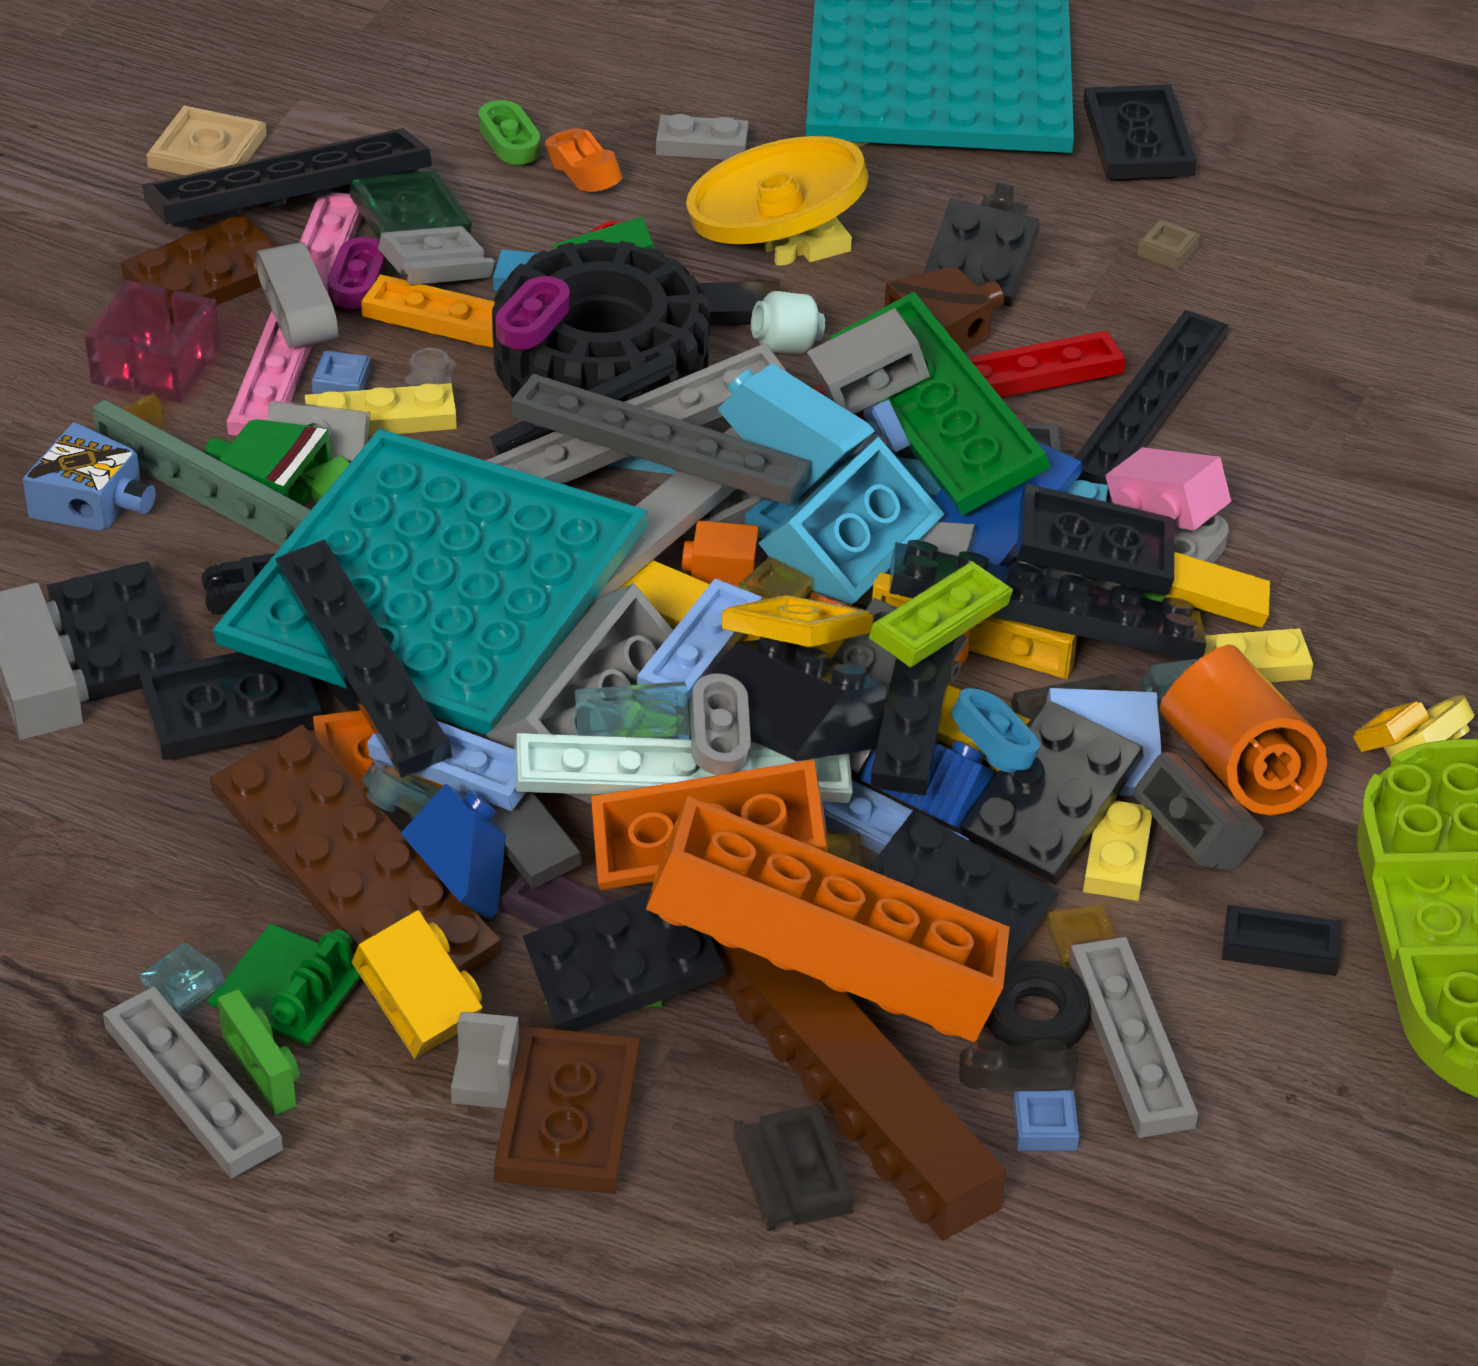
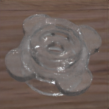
M423 348L411 356L408 361L411 371L410 374L405 376V385L407 387L429 383H452L453 385L450 374L456 370V362L449 358L446 352L437 348Z

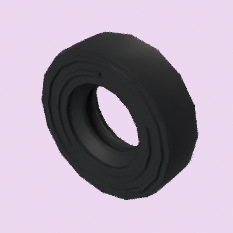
M1021 961L1006 966L1003 990L986 1021V1025L994 1038L1012 1051L1028 1056H1052L1068 1050L1081 1039L1090 1012L1087 990L1076 975L1057 964L1046 961ZM1025 996H1041L1052 1000L1058 1006L1059 1012L1054 1018L1049 1020H1032L1020 1015L1015 1009V1003Z

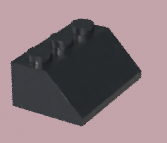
M759 637L758 640L736 642L711 672V674L729 675L737 679L745 687L748 694L751 740L796 762L876 749L887 685L866 676V670L860 666L833 662L828 659L829 654L823 650L801 648L792 643ZM691 698L689 699V702H688V711H690L689 706H690V700H691Z

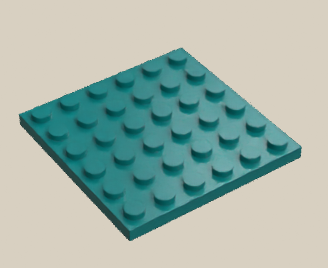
M815 0L805 136H827L843 139L848 142L850 140V142L1072 153L1074 127L1069 0Z
M378 429L213 628L217 645L347 688L281 578L275 559L325 539L436 719L486 735L489 731L493 730L571 633L648 528V511Z

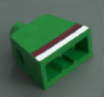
M260 419L249 421L233 442L216 437L210 438L204 450L205 454L305 506L312 495L311 488L300 479V476L315 479L305 476L303 473L332 460L329 429Z

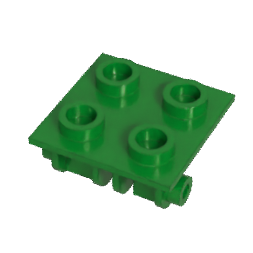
M269 924L208 999V1005L219 1009L217 998L239 989L252 1009L259 1006L264 1011L273 1032L309 1046L361 979V976L351 963L353 960L351 950L352 938L345 931L335 929L332 933H324L319 939V943Z

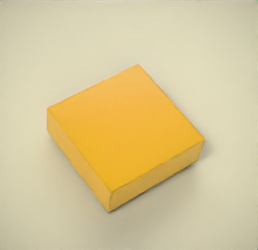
M1415 701L1385 709L1355 731L1353 738L1361 752L1397 744L1430 719L1422 702L1417 703Z

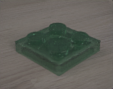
M436 170L351 180L349 196L379 241L381 233L463 226L469 234L471 233V220Z

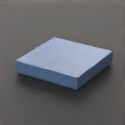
M1050 688L1047 701L1051 700L1143 747L1144 758L1118 794L1121 796H1133L1135 786L1157 756L1162 754L1157 692Z

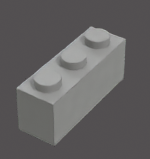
M38 582L0 591V687L19 740L82 725L83 719L80 702L89 700L82 670L72 671L70 667L75 665V657L69 636L67 634L59 636L57 633L62 631V624L56 602L45 601Z

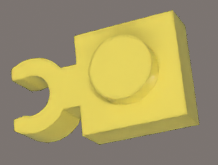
M835 217L803 233L764 242V250L766 252L775 250L774 262L779 266L790 264L795 261L796 257L804 255L809 262L850 252L852 236Z

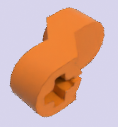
M580 128L567 129L552 135L545 141L553 168L564 171L578 190L586 192L602 191L622 180V174L615 153L611 150L603 149L589 130Z

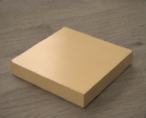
M184 105L146 154L148 168L188 175L248 162L267 136L266 123Z

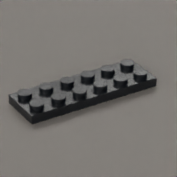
M404 128L146 183L142 184L145 202L165 224L171 223L173 227H186L196 224L199 221L198 217L216 214L218 217H231L241 214L243 207L260 204L262 207H277L288 202L287 198L304 194L305 197L316 198L326 196L332 192L331 188L348 185L351 188L371 186L375 183V178L389 175H392L393 178L412 177L419 173L418 169L432 166L430 149Z
M909 540L907 544L895 542L890 565L889 593L914 598L972 561L1013 589L1009 604L992 614L991 616L1193 662L1204 656L1207 642L1200 611L1193 609L1194 606L1185 600L1165 597L1160 602L1142 598L1141 592L1125 586H1113L1112 590L1093 587L1089 580L1071 574L1061 575L1060 579L1040 575L1039 569L1023 563H1011L1010 567L991 564L987 557L969 551L959 552L958 556L938 552L937 546L921 540Z

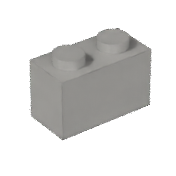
M895 308L807 351L816 379L825 396L853 414L930 377L918 340Z

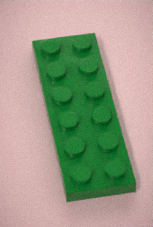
M915 292L904 296L830 336V339H833L894 308L897 310L918 340L930 377L882 401H890L910 443L908 447L961 516L1051 468L1046 452Z

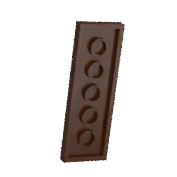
M303 724L210 777L211 791L332 928L334 930H343L350 935L353 941L351 949L356 952L360 943L419 910L427 924L434 922L444 933L450 947V952L447 954L459 972L465 970L470 973L501 954L500 938L473 909L458 901L402 836L401 831Z

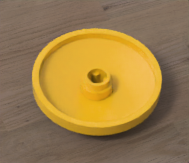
M805 136L778 140L738 153L711 168L697 180L689 191L686 201L687 210L695 231L704 238L715 242L754 244L779 240L820 226L847 210L859 199L867 187L868 171L861 150L846 140L827 136Z

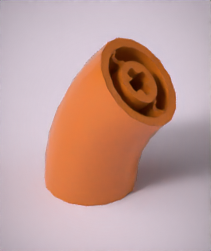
M1227 644L1202 656L1183 672L1162 698L1158 708L1160 716L1242 806L1253 813L1273 816L1292 812L1309 801L1321 786L1327 768L1326 747L1317 731L1236 646Z

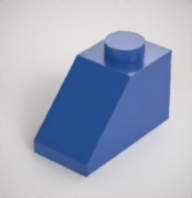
M446 783L401 834L459 902L491 920L498 912L506 835L492 821L491 818L496 811L481 795L474 790H470L465 796Z

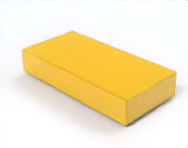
M1174 552V581L1169 595H1165V597L1182 599L1191 603L1194 608L1262 628L1269 616L1270 581Z

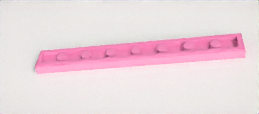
M331 192L326 196L318 197L300 242L305 243L328 295V276L342 244L356 236L366 210L365 196ZM272 311L227 419L228 435L237 436L251 420H268L270 401L291 402L313 344L292 349L288 348Z

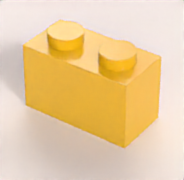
M419 910L360 943L351 962L414 1059L457 1035V1022L461 1012L480 1013L483 1008L479 1003L482 1000V995L475 980L467 971H458L447 954L450 952V947L444 933L434 922L427 924Z

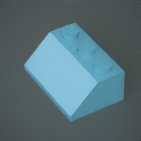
M877 437L840 465L758 544L792 583L852 605L873 585L880 572L886 573L890 569L895 542L907 544L909 540H919L944 513L884 442Z

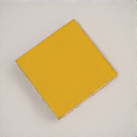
M790 595L731 606L722 612V629L807 647L868 634L871 632L873 625V614H870V611Z

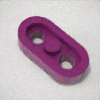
M357 237L342 244L328 276V291L332 303L346 310H359L362 308L361 301L380 274L384 275L387 269V259L378 249L379 240L370 237Z
M540 276L526 281L496 314V337L498 341L518 351L528 350L540 344L569 312L570 290L568 285L561 279L551 276Z

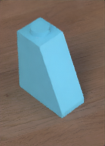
M773 363L757 374H754L751 369H747L727 386L731 395L718 408L719 412L743 440L812 461L810 478L794 502L824 482L875 432L867 422Z

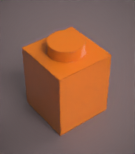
M697 521L694 541L684 542L682 571L691 572V577L711 584L716 578L753 593L758 562L759 526Z

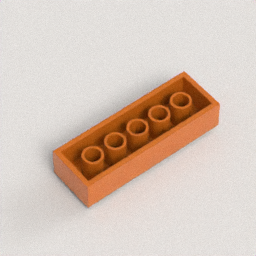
M687 796L663 849L646 910L658 914L664 921L670 924L688 926L710 935L724 946L742 948L767 958L773 965L781 969L796 970L821 980L835 991L850 992L873 1001L889 1013L905 1014L931 1025L941 1034L951 1037L959 1036L971 1042H976L1003 990L1009 926Z

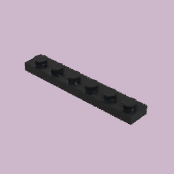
M325 539L275 558L281 578L400 777H405L451 758L452 752L448 738Z

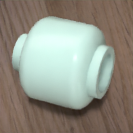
M771 291L764 297L763 301H758L753 308L751 317L752 336L758 339L760 345L766 343L773 353L805 355L807 351L811 350L814 342L820 341L823 337L825 317L823 313L818 312L817 304L810 295Z

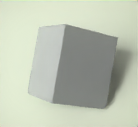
M461 1012L457 1022L459 1052L451 1084V1103L506 1109L519 1045L518 1017Z

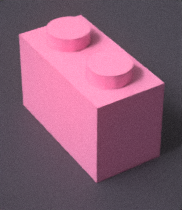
M1142 447L1105 475L1113 504L1169 516L1175 519L1174 528L1196 530L1231 502L1219 456Z

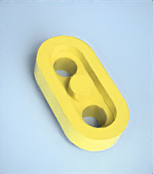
M1455 696L1429 708L1426 711L1430 719L1397 744L1383 747L1390 761L1392 756L1410 747L1433 741L1457 740L1468 733L1470 728L1467 723L1475 715L1465 696Z

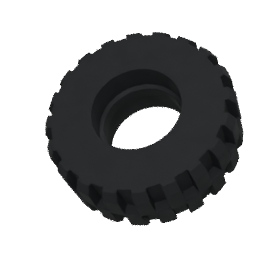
M588 240V243L574 244L570 242L558 245L557 249L549 252L543 250L533 255L525 265L520 263L498 289L494 298V307L492 308L495 371L503 382V387L513 398L532 374L589 390L668 352L676 363L679 379L705 369L709 365V302L705 298L703 288L696 278L690 275L685 266L675 259L671 261L665 257L663 252L650 247L644 249L637 247L635 243L625 241L610 243L604 242V240ZM540 276H551L564 281L570 290L569 312L540 344L528 350L518 351L498 341L496 337V314L526 281Z

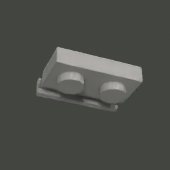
M463 226L381 233L378 247L379 251L400 274L408 275L407 282L410 285L490 278L495 263L492 258L483 257L485 250Z

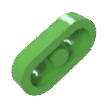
M495 100L481 106L478 112L479 131L499 159L509 165L520 167L529 164L539 157L541 153L540 133L518 104L507 100Z

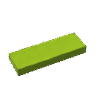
M971 561L874 622L869 639L911 668L1008 605L1013 589Z

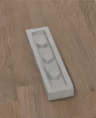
M1127 937L1071 945L1070 965L1074 975L1079 978L1087 990L1089 1014L1137 1137L1143 1138L1195 1129L1198 1118L1197 1109Z
M155 987L103 1013L105 1029L230 1179L283 1150L282 1136Z

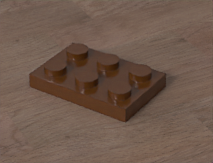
M241 214L122 261V275L169 324H172L262 287L258 276L255 253L257 250L277 246L245 215Z
M522 1026L494 1162V1181L616 1194L640 1056V1038Z

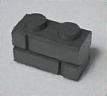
M1163 752L1157 756L1133 789L1132 795L1145 809L1151 810V815L1197 865L1211 868L1215 866L1217 869L1233 871L1239 867L1263 835L1264 828L1198 759L1185 756L1181 758L1179 755Z

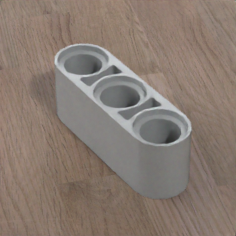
M298 242L257 250L255 255L260 283L288 348L292 349L338 339V325L334 307L305 243Z

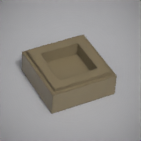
M1159 219L1138 242L1137 255L1178 271L1198 249L1200 234Z

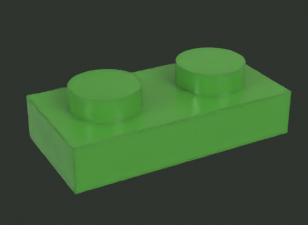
M239 989L218 997L222 1037L274 1116L296 1107L294 1081L300 1078L298 1065L287 1046L279 1048L274 1042L271 1025L264 1011L259 1006L252 1009Z

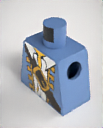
M74 422L22 478L29 518L98 531L108 529L125 509L147 514L154 504L156 495L153 485L140 481L138 457L133 449Z

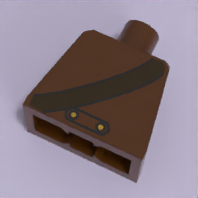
M948 267L886 282L884 307L915 292L965 353L988 339L991 329L992 310L1003 305L1004 295L996 281L990 280L980 285H975L961 270Z

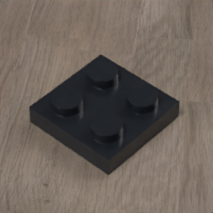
M950 198L923 273L954 267L961 270L975 285L994 280L1003 291V305L1013 307L1040 230V221L1038 218Z

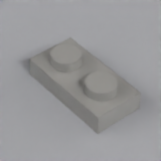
M685 114L660 115L656 138V155L726 160L746 151L749 121L735 120L730 117L701 118L690 117Z

